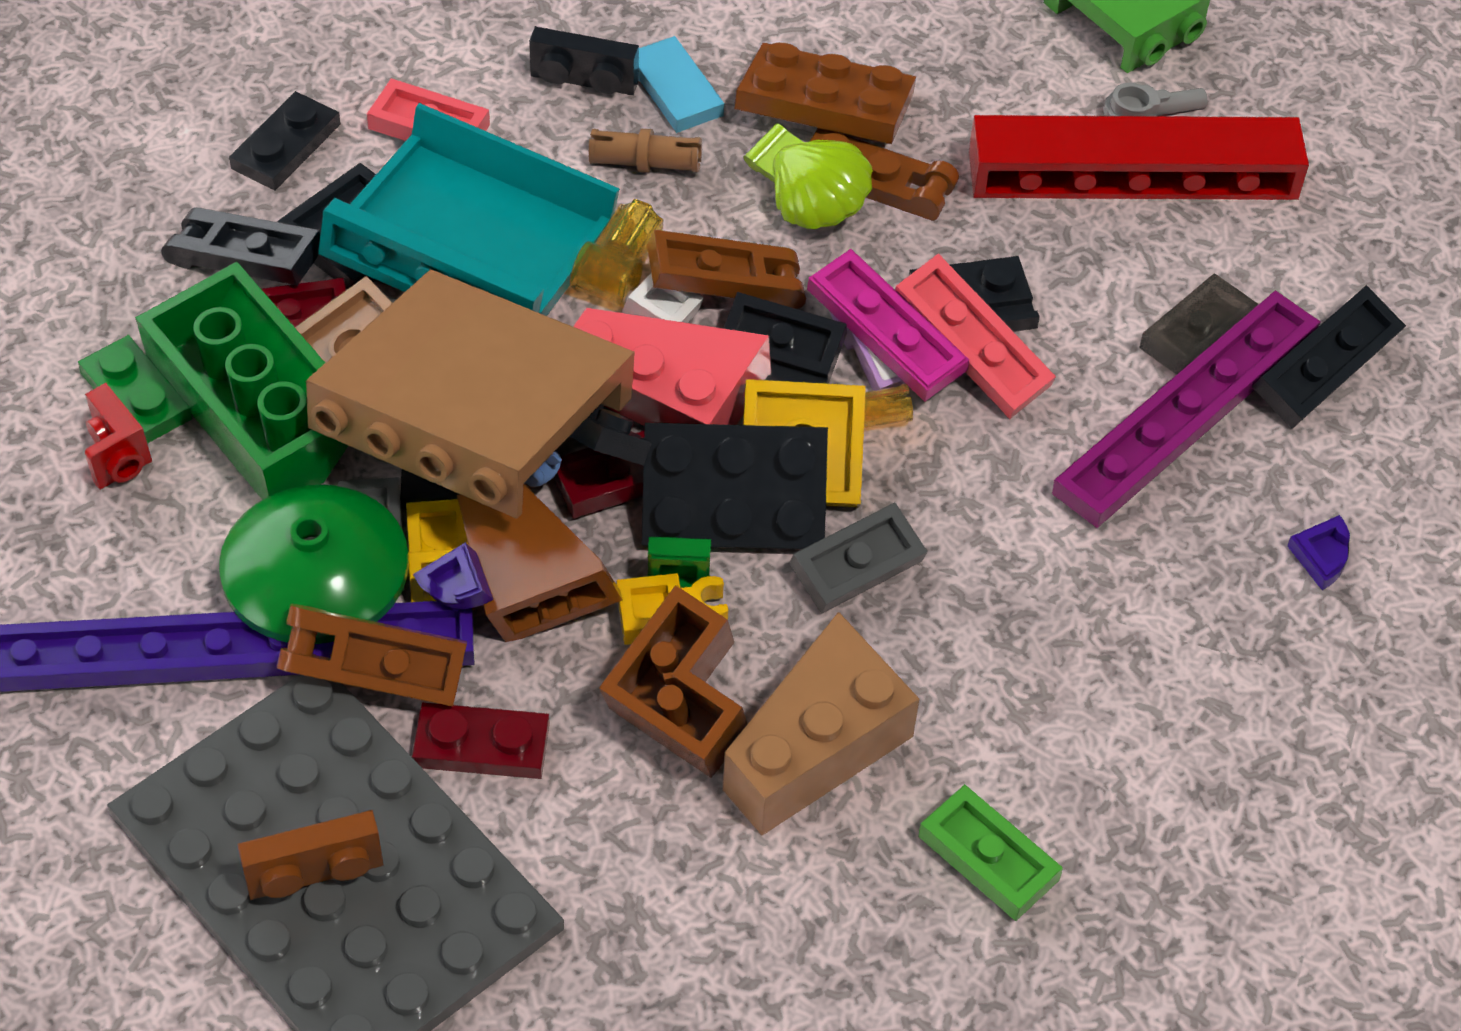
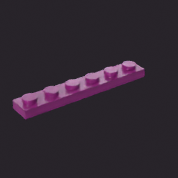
M1275 290L1054 480L1052 495L1094 527H1100L1254 391L1252 386L1315 331L1321 321Z

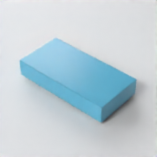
M675 36L639 48V81L676 133L724 116L725 103Z

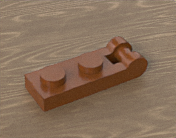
M817 128L810 140H835L855 145L869 161L873 170L871 174L872 190L866 198L931 221L938 219L945 205V198L943 196L951 194L959 180L957 169L946 161L939 160L928 164L835 131ZM915 184L920 187L917 189L910 188V185Z
M655 229L647 243L654 288L735 298L737 292L795 309L802 308L806 303L803 282L796 278L800 273V265L797 253L793 249Z
M290 604L286 624L292 626L288 647L280 649L277 663L278 669L438 704L454 705L467 641L331 613L314 607ZM317 632L335 636L331 658L313 654Z

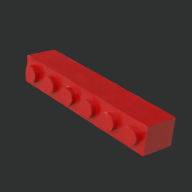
M974 115L969 145L973 198L1299 200L1309 167L1299 117Z

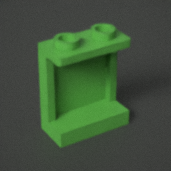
M1044 0L1043 3L1056 14L1073 5L1122 45L1124 52L1120 68L1129 73L1143 64L1148 66L1156 64L1169 49L1182 42L1190 44L1197 40L1207 25L1206 16L1210 0Z

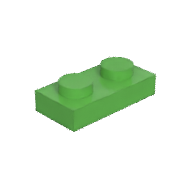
M965 784L920 824L918 837L1015 921L1060 881L1063 867Z

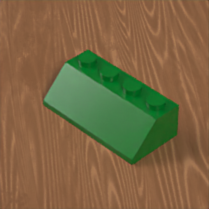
M238 262L229 265L135 317L146 356L187 403L192 416L262 500L286 489L305 485H319L325 482L349 446L308 428L306 380L323 366L325 361Z

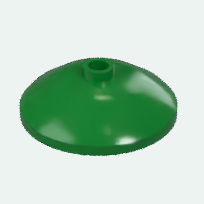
M322 484L286 489L253 505L230 529L223 543L219 559L220 580L224 595L235 614L257 632L272 639L288 643L292 626L286 624L290 604L314 607L331 613L377 622L393 607L405 586L409 569V556L405 535L396 518L385 506L359 491L341 486ZM308 537H317L313 540H304ZM317 632L315 644L334 642L335 636Z

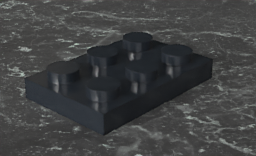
M645 423L644 438L651 441L652 445L645 460L643 470L642 545H648L649 537L711 539V547L804 549L825 538L828 427Z

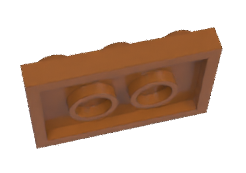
M762 43L737 88L734 109L892 144L911 102L917 76L904 74L899 69L888 65L872 67L850 62L848 58L838 54H825L822 56L800 51L797 47L788 43Z

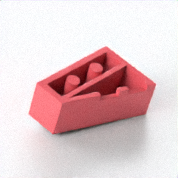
M586 308L573 326L635 352L632 399L620 411L605 405L604 407L645 426V423L737 425L744 415L746 379L765 380L771 374L768 335Z

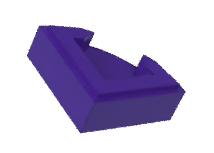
M1338 515L1290 536L1287 546L1320 589L1324 590L1332 585L1342 574L1341 571L1345 563H1347L1346 561L1349 556L1350 533L1343 518Z
M463 543L413 574L417 583L425 592L439 603L451 608H474L493 600L477 553L466 543Z

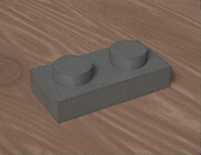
M894 502L794 553L789 564L822 614L922 562L928 551Z

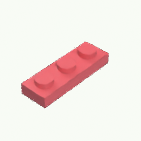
M939 253L896 285L895 290L970 360L965 373L1009 419L1051 387L1056 376Z

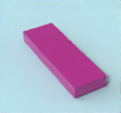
M849 249L809 277L807 290L840 322L846 323L847 328L924 402L967 371L970 360L852 249Z

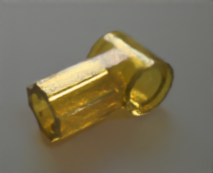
M633 199L628 204H620L597 242H586L578 253L571 273L570 286L572 289L624 308L626 303L624 300L629 291H634L639 286L643 264L648 258L647 243L653 230L663 231L664 219L655 213L652 205Z

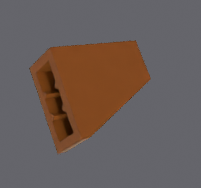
M523 484L522 514L517 519L464 495H457L468 544L477 553L493 597L492 601L483 604L485 613L505 642L526 638L623 601L620 589L601 559L525 484Z

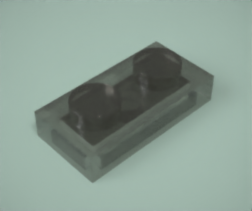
M1214 273L1144 331L1139 348L1177 375L1259 304Z

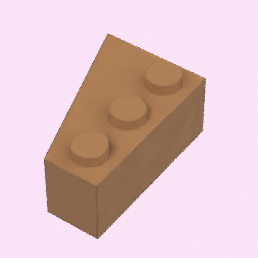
M838 612L725 751L723 791L757 831L764 835L914 736L920 699L843 615Z

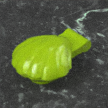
M778 123L743 156L744 161L751 169L761 173L775 183L776 206L781 211L783 219L806 229L836 226L845 218L854 216L862 208L865 198L872 190V166L855 145L835 140L803 142Z

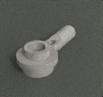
M1123 83L1118 85L1107 96L1103 111L1105 116H1157L1205 109L1208 100L1207 93L1203 88L1169 92L1165 89L1155 90L1148 84Z

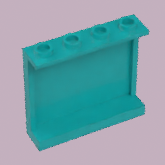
M419 103L415 108L411 136L351 204L334 198L323 210L318 254L404 292L432 269L547 316L611 229L620 188Z

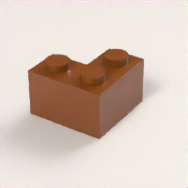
M675 585L600 685L599 689L609 709L710 778L714 776L724 763L725 751L748 724L742 706L706 683L707 679L735 643L728 619Z

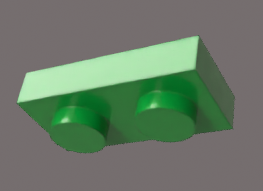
M130 335L78 361L80 373L93 389L104 383L108 384L143 427L147 444L192 420L190 407Z

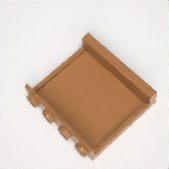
M430 269L306 380L308 428L517 519L522 514L523 484L601 403L620 411L632 399L635 352Z

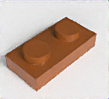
M373 810L237 844L250 900L264 896L271 898L286 897L296 893L303 886L330 879L352 880L364 875L369 869L384 866L379 832Z

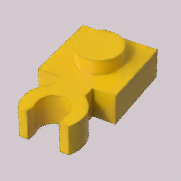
M678 573L616 580V585L620 589L623 601L618 602L624 645L632 644L676 585L680 588ZM707 576L694 582L691 587L681 588L728 619L729 610L727 604L711 606L704 603L709 599L723 598V578Z

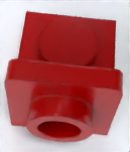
M104 383L85 394L92 418L85 423L89 434L95 444L85 450V456L93 481L100 490L114 482L122 483L133 479L140 473L143 466L153 462L143 427L108 384Z

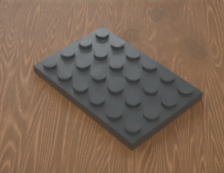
M298 675L107 804L110 816L294 1031H431L564 930V919L343 683ZM373 810L379 832L384 866L369 869L364 875L352 880L330 879L303 886L296 893L286 897L271 898L264 896L250 900L238 843Z

